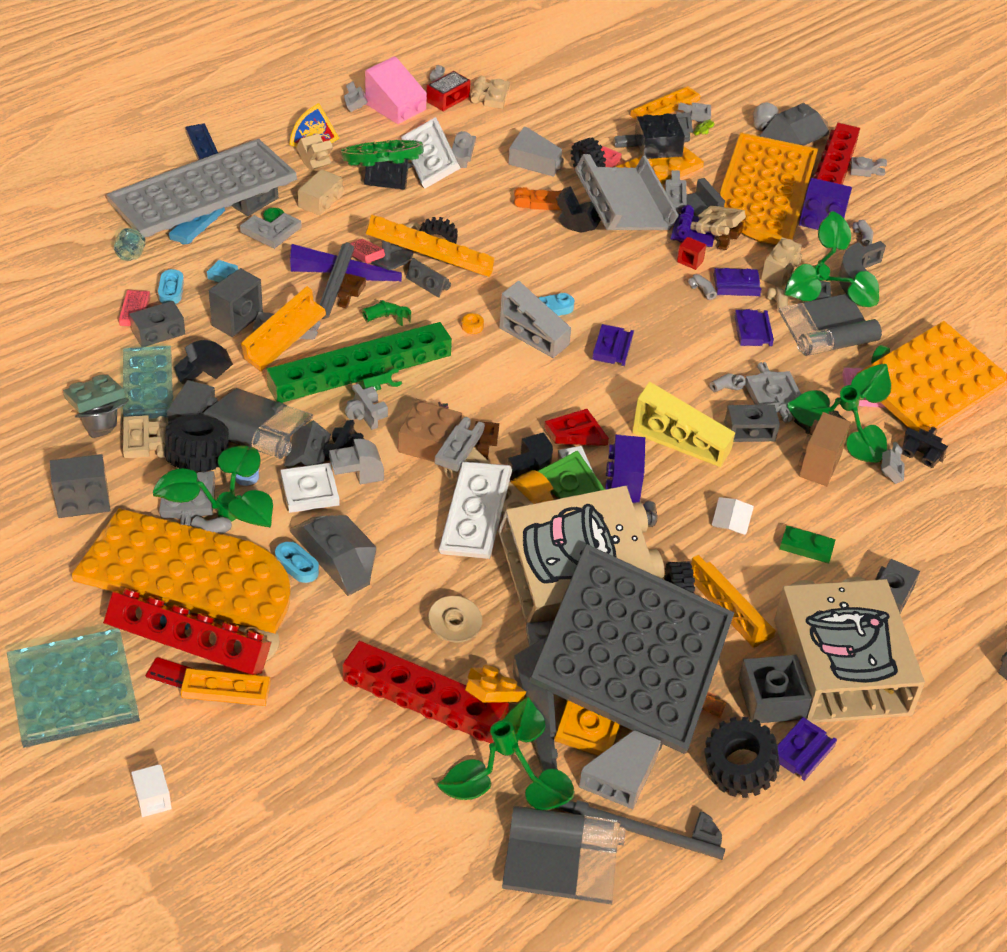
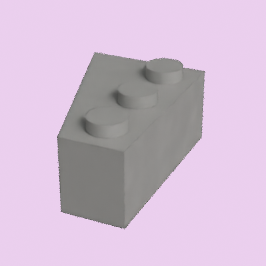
M519 280L502 293L500 329L551 358H554L569 346L571 327Z

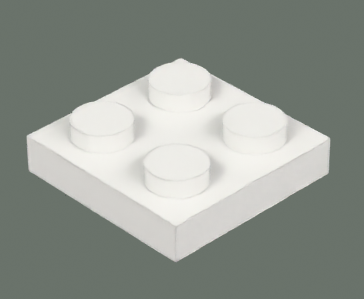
M330 463L281 470V480L289 513L340 505Z

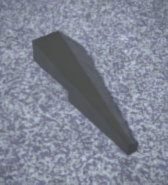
M542 638L514 655L513 675L517 685L527 691L524 699L529 697L545 719L546 726L544 732L537 739L533 740L542 772L546 769H557L556 759L558 754L554 744L556 733L553 693L530 683L529 679L546 638Z

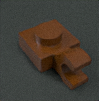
M744 222L738 223L734 228H729L728 235L722 234L717 236L721 240L718 249L727 250L730 240L738 239L742 233Z
M345 273L338 292V297L341 298L338 307L347 308L351 296L359 297L366 286V278Z
M482 422L485 425L484 431L476 444L479 445V453L487 460L489 447L497 446L500 423Z

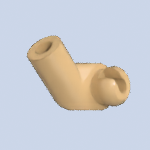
M776 287V289L769 288L767 298L770 300L775 299L777 302V312L786 313L788 311V296L784 295L785 290Z

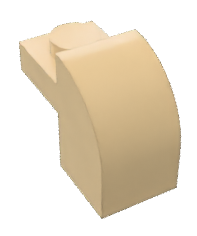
M320 134L300 139L297 149L303 163L309 170L331 164L329 154L333 146L330 140L323 142Z

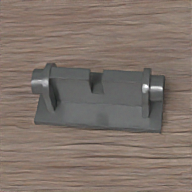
M412 258L406 275L407 279L438 298L442 290H449L451 283L448 278Z

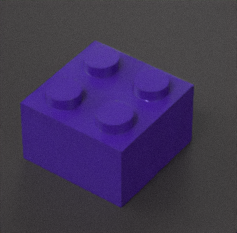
M811 178L799 226L818 230L821 222L831 211L838 213L845 219L852 187Z
M616 434L615 443L609 445L608 459H612V462H607L606 476L610 477V479H606L605 490L627 486L632 503L640 502L645 473L646 437Z

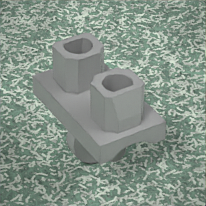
M465 131L456 133L452 147L460 168H467L476 143V136H471V134Z
M359 384L353 385L352 389L355 392V397L347 402V407L345 408L346 416L352 420L364 419L371 430L378 428V420L388 417L387 405L384 401L373 404L378 402V394L374 387L362 389Z

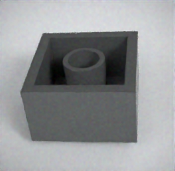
M239 268L223 281L213 286L209 290L212 326L233 337L254 322L258 312H263L261 279Z
M103 454L50 460L51 484L58 518L111 512Z
M797 655L743 659L738 681L751 722L754 719L759 720L760 723L801 720L802 717L806 718L812 698Z

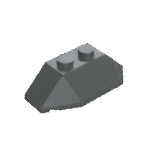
M802 103L776 114L760 137L804 146L829 135L828 122L808 104Z
M347 515L312 517L290 528L292 535L318 561L319 565L347 596L370 585L376 546Z

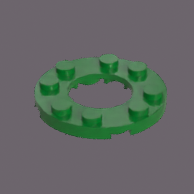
M417 140L374 141L341 149V157L343 161L348 162V165L362 163L363 166H373L375 162L392 161V163L396 164L404 163L405 158L407 160L419 159V155L424 152L423 143Z

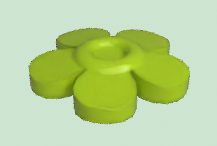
M711 119L705 120L695 127L694 135L697 136L700 133L708 134L709 129L715 123Z

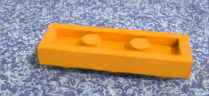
M186 669L181 688V697L266 706L271 680L267 676Z

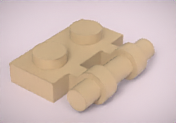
M479 76L475 80L474 88L471 92V101L473 103L482 101L486 107L503 109L510 89V81L491 79L490 83L485 82L484 76Z
M709 206L698 215V222L691 223V229L702 234L710 232L716 236L728 235L729 228L736 227L738 223L746 218L745 210Z
M149 415L124 417V458L150 457V450L154 449L157 451L158 457L164 458L167 419L160 416L157 418V422H149ZM149 434H155L157 437H149Z

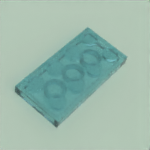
M171 346L123 348V389L126 398L129 400L123 405L124 417L149 415V419L160 416L168 417L167 410L173 403Z

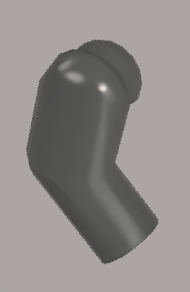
M652 501L645 502L643 506L647 514L648 527H653L658 521L656 504Z

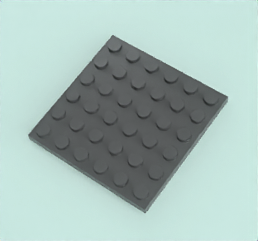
M586 544L529 682L633 731L635 730L661 740V744L685 754L691 743L734 612Z

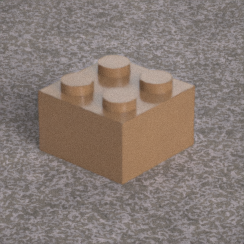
M416 400L399 430L398 452L435 462L436 454L455 426H458L462 421V412Z
M824 412L819 421L814 420L810 431L812 436L807 435L803 444V449H805L806 453H802L798 466L802 467L799 477L828 486L842 456L851 421Z

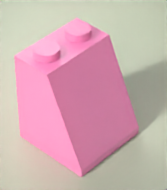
M395 56L365 70V95L368 102L366 105L396 124L426 110L425 90Z

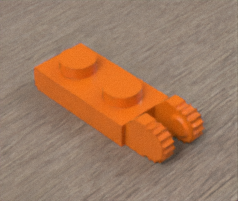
M518 187L514 192V204L522 208L561 210L556 199L562 190L546 191L539 189L530 191L527 187Z

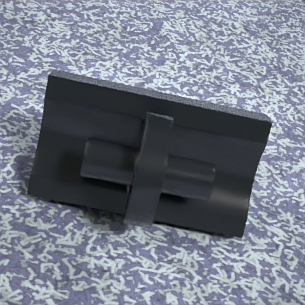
M347 420L343 427L334 428L332 432L334 444H326L323 448L327 460H330L329 450L353 447L354 439H364L362 433L355 431L354 420Z
M932 426L929 432L923 429L917 432L908 427L904 435L902 454L913 458L915 453L919 451L924 454L922 463L933 468L939 461L943 463L948 446L942 443L943 438L936 436V427Z

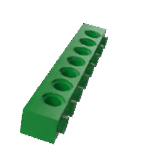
M437 322L267 368V386L275 401L284 403L352 384L359 379L383 374L391 369L402 370L451 356L452 338L442 323Z

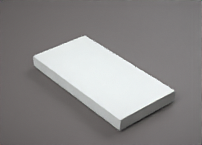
M436 117L401 137L402 140H417L423 143L424 152L419 155V159L411 161L424 188L461 169Z
M462 462L439 547L441 554L490 559L512 472L510 465Z

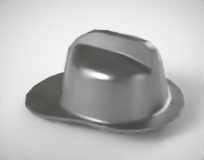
M123 398L77 414L75 418H81L91 438L104 436L111 433L114 427L117 426V409L125 405L129 400L128 398Z

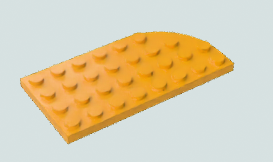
M740 132L721 187L720 196L725 200L724 207L745 210L746 218L741 221L744 222L743 234L754 238L758 242L777 245L782 237L793 240L816 160L817 148Z
M120 508L72 572L74 582L112 592L124 591V588L133 589L140 592L139 597L148 599L149 596L164 600L166 606H183L193 613L206 614L216 619L247 627H256L258 630L276 634L290 604V580L280 561L266 549L251 541L181 525L180 523Z

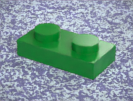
M786 526L779 550L829 564L836 539Z

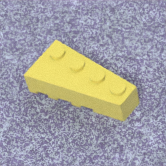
M650 381L638 397L633 434L646 437V439L718 467L723 465L732 450L735 436L734 431Z

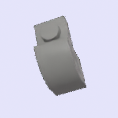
M354 439L353 447L329 450V458L335 475L356 472L360 485L384 481V467L378 449L371 441Z

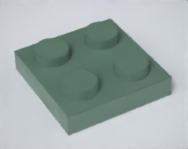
M97 375L91 381L85 383L77 382L63 390L65 399L79 413L126 398L124 389L109 375Z

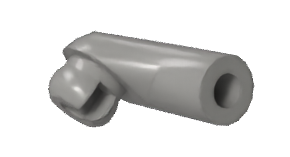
M437 65L435 70L431 72V82L444 76L445 68L443 66Z
M865 220L854 222L853 229H855V232H862L863 234L862 244L864 246L872 244L874 232Z
M694 274L692 278H689L688 283L692 289L700 286L708 300L716 298L717 293L710 281L700 274Z
M726 374L710 382V389L713 392H718L724 388L740 390L746 384V380L742 375Z
M196 516L192 520L191 526L224 534L231 529L232 523L228 518L224 517L207 521L200 516Z

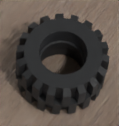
M205 415L176 417L174 420L169 421L165 428L164 457H166L167 462L179 469L184 468L200 472L215 470L219 467L218 458L220 454L228 449L229 429L222 421Z
M736 717L730 718V722L727 724L725 721L719 723V729L713 728L711 730V737H707L705 742V758L711 781L714 785L718 784L719 790L725 792L728 789L730 796L736 797L737 793H740L742 798H748V793L753 792L754 796L760 794L761 788L764 790L770 788V781L775 782L780 765L776 738L773 733L770 734L769 727L766 725L761 727L760 721L756 719L750 722L749 717H742V720L737 721ZM738 750H750L758 755L752 762L744 765L733 764L727 760L730 754Z

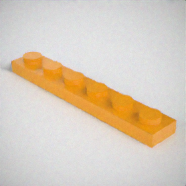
M370 215L366 229L367 235L490 277L493 271L494 257L486 253H481L466 246L449 242L446 239L429 235L426 232L409 228L403 224L386 220L383 217Z

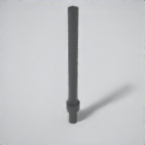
M577 800V802L569 801L555 808L571 814L584 815L585 818L717 859L723 860L726 848L589 807V803Z

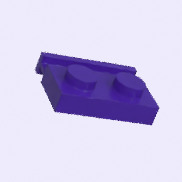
M715 268L714 280L717 295H761L762 289L760 287L758 269Z
M750 309L735 310L734 318L740 346H763V344L773 346L774 338L767 310H764V313H758V310Z
M602 324L592 360L611 364L619 362L622 363L621 366H625L634 330L627 332L624 331V328Z
M802 717L778 744L779 764L793 774L796 772L805 781L836 746L838 739L835 737L831 739L826 735L827 732Z

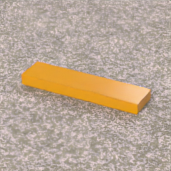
M686 86L631 110L630 116L636 120L637 116L672 113L678 110L679 103L691 105L692 102L700 101V94Z

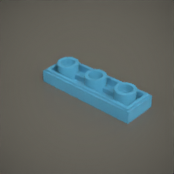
M225 207L215 210L211 214L194 218L190 222L178 224L169 232L170 240L188 245L201 232L205 231L213 221L218 219L225 211Z

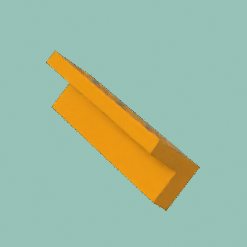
M306 286L241 342L244 359L260 372L326 315L325 309L313 300L311 288Z
M699 554L692 557L691 565L694 572L693 578H695L694 585L709 601L734 612L731 625L753 648L774 638L776 630L710 561L706 563Z

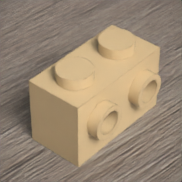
M782 237L765 260L761 280L781 288L802 260L803 254H800L802 245Z

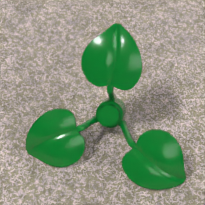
M831 211L821 222L818 229L820 243L826 248H832L831 251L819 260L817 265L803 264L798 266L787 282L784 295L801 301H812L821 292L820 281H842L851 283L847 289V294L856 305L862 307L876 306L879 302V284L872 273L868 271L858 272L854 280L852 278L829 276L830 269L824 262L836 252V248L844 250L851 241V230L848 223L841 215Z
M887 364L872 366L857 374L852 380L851 385L841 389L840 398H836L831 407L829 397L818 390L805 392L793 401L788 402V409L792 416L798 422L808 427H812L814 420L819 421L823 412L829 414L839 404L844 410L853 411L858 432H853L849 435L847 439L848 452L860 461L872 463L882 461L883 452L887 451L886 436L876 425H869L862 429L858 406L860 400L864 398L870 403H879L890 395L891 379Z
M231 447L220 454L218 458L219 468L223 472L232 474L230 491L221 493L216 501L204 483L197 481V473L190 469H175L166 473L159 479L153 490V497L185 503L195 499L199 495L201 488L211 502L212 508L217 509L218 518H228L231 522L238 519L249 524L269 528L272 525L273 500L269 494L258 490L247 491L243 496L237 495L235 497L234 494L236 475L250 477L260 467V454L254 447Z
M529 697L515 706L503 720L492 725L490 733L493 743L489 744L490 754L487 768L479 760H465L454 766L444 779L437 783L438 788L452 798L459 800L478 798L485 794L492 785L487 775L493 771L495 752L497 751L505 756L515 752L528 776L533 781L525 790L526 800L533 808L549 810L562 806L573 799L575 792L570 778L560 770L546 769L537 778L520 751L518 741L531 742L542 735L546 726L543 715L534 706Z

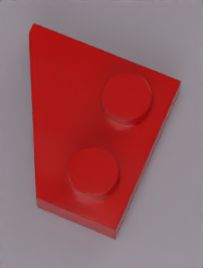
M588 409L547 420L544 424V429L555 444L607 446L609 442V437Z

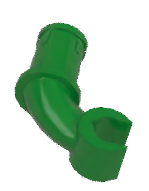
M380 300L378 304L362 309L363 317L367 323L383 316L389 317V315L396 316L398 325L403 326V318H407L411 323V309L405 306L400 307L394 303Z

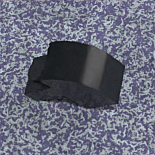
M571 186L563 188L556 199L558 207L562 210L561 215L558 217L560 223L565 228L579 233L595 230L601 218L592 201L579 204Z
M199 340L185 347L187 356L180 360L174 366L179 381L185 385L187 380L193 381L203 371L217 379L233 363L225 348L214 341Z
M544 432L522 438L521 454L508 458V465L512 468L510 481L532 470L539 471L552 464L553 446Z

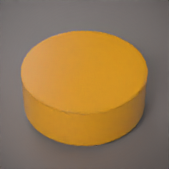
M476 313L466 314L462 317L461 328L469 334L480 333L484 329V319Z

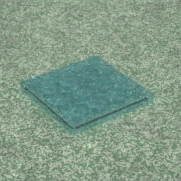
M112 629L7 652L23 748L140 721L120 629Z

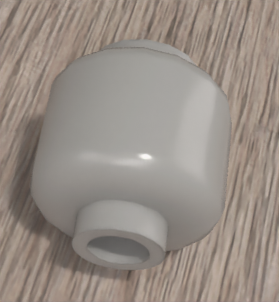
M768 102L757 106L753 112L755 128L763 132L775 115L779 114L778 108Z

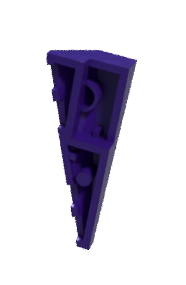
M291 244V272H332L337 259L336 255ZM352 259L346 270V273L364 277L367 281H402L401 272L387 270Z

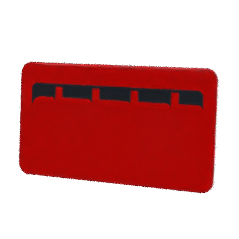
M158 657L154 660L145 677L182 688L186 669L194 668Z

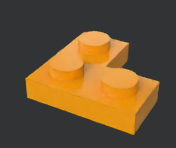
M483 665V668H470L467 677L470 680H468L465 689L482 702H522L527 692L517 685L516 680L502 676L496 667L490 665Z

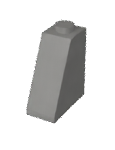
M523 127L510 146L509 165L553 177L563 167L562 149L528 127Z
M635 730L584 766L579 788L634 809L657 760L661 740Z

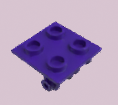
M691 205L684 206L681 214L678 213L679 216L674 223L670 240L683 242L687 237L707 244L708 247H712L715 235L710 232L702 234L692 230L691 223L698 222L699 217L694 216V209Z

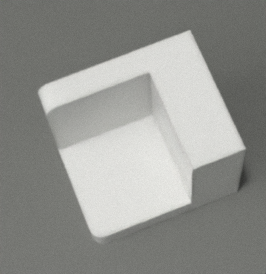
M719 497L712 526L729 529L745 535L754 506L737 499Z
M161 765L131 772L142 817L172 809L169 790Z

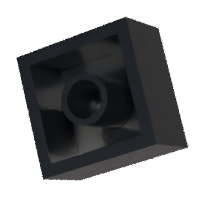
M666 113L664 115L637 116L635 139L642 156H646L647 159L683 157L685 135L676 114Z

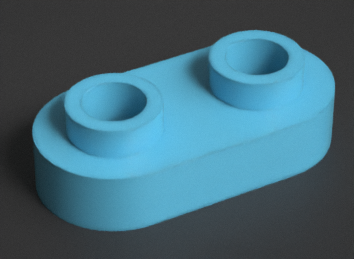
M170 269L161 274L158 296L162 304L171 301L177 304L181 301L184 287V278L181 271Z
M567 293L539 297L558 316L570 314L574 310L575 300Z
M283 542L276 547V559L280 561L286 572L294 579L302 583H309L318 577V561L298 544Z

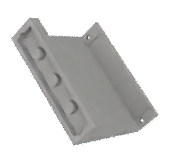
M590 154L582 155L575 171L607 230L671 229L679 215L646 156H642L636 168L597 167Z

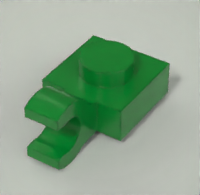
M391 369L383 374L359 379L357 384L362 389L374 387L377 391L381 389L382 384L386 383L390 387H398L402 385V381H392V375L398 373L399 369Z

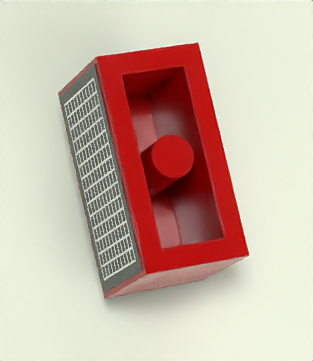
M452 71L427 85L426 102L441 111H445L470 97L471 80Z

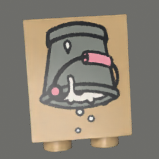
M627 486L506 510L498 532L526 623L554 621L586 544L663 579L664 565L662 557L657 549L648 550L643 533L648 529L645 508L641 502L632 503Z
M850 577L842 582L815 584L810 580H800L789 586H783L774 622L785 656L797 655L812 698L806 719L812 723L912 716L925 685V680L887 579L866 581L862 577Z

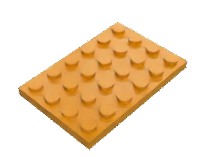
M945 321L940 322L857 373L859 374L872 366L887 364L891 379V393L881 403L906 426L917 432L920 429L929 432L932 426L938 430L1007 384V373Z

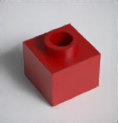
M687 237L680 244L677 262L696 270L704 262L707 244Z

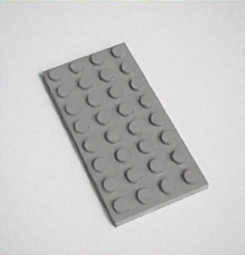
M256 139L106 195L108 202L141 238L153 236L154 233L162 230L171 229L178 224L190 222L199 216L211 214L213 211L223 207H230L236 202L260 193L269 192L276 187L288 185L290 182L297 180V175L260 139Z

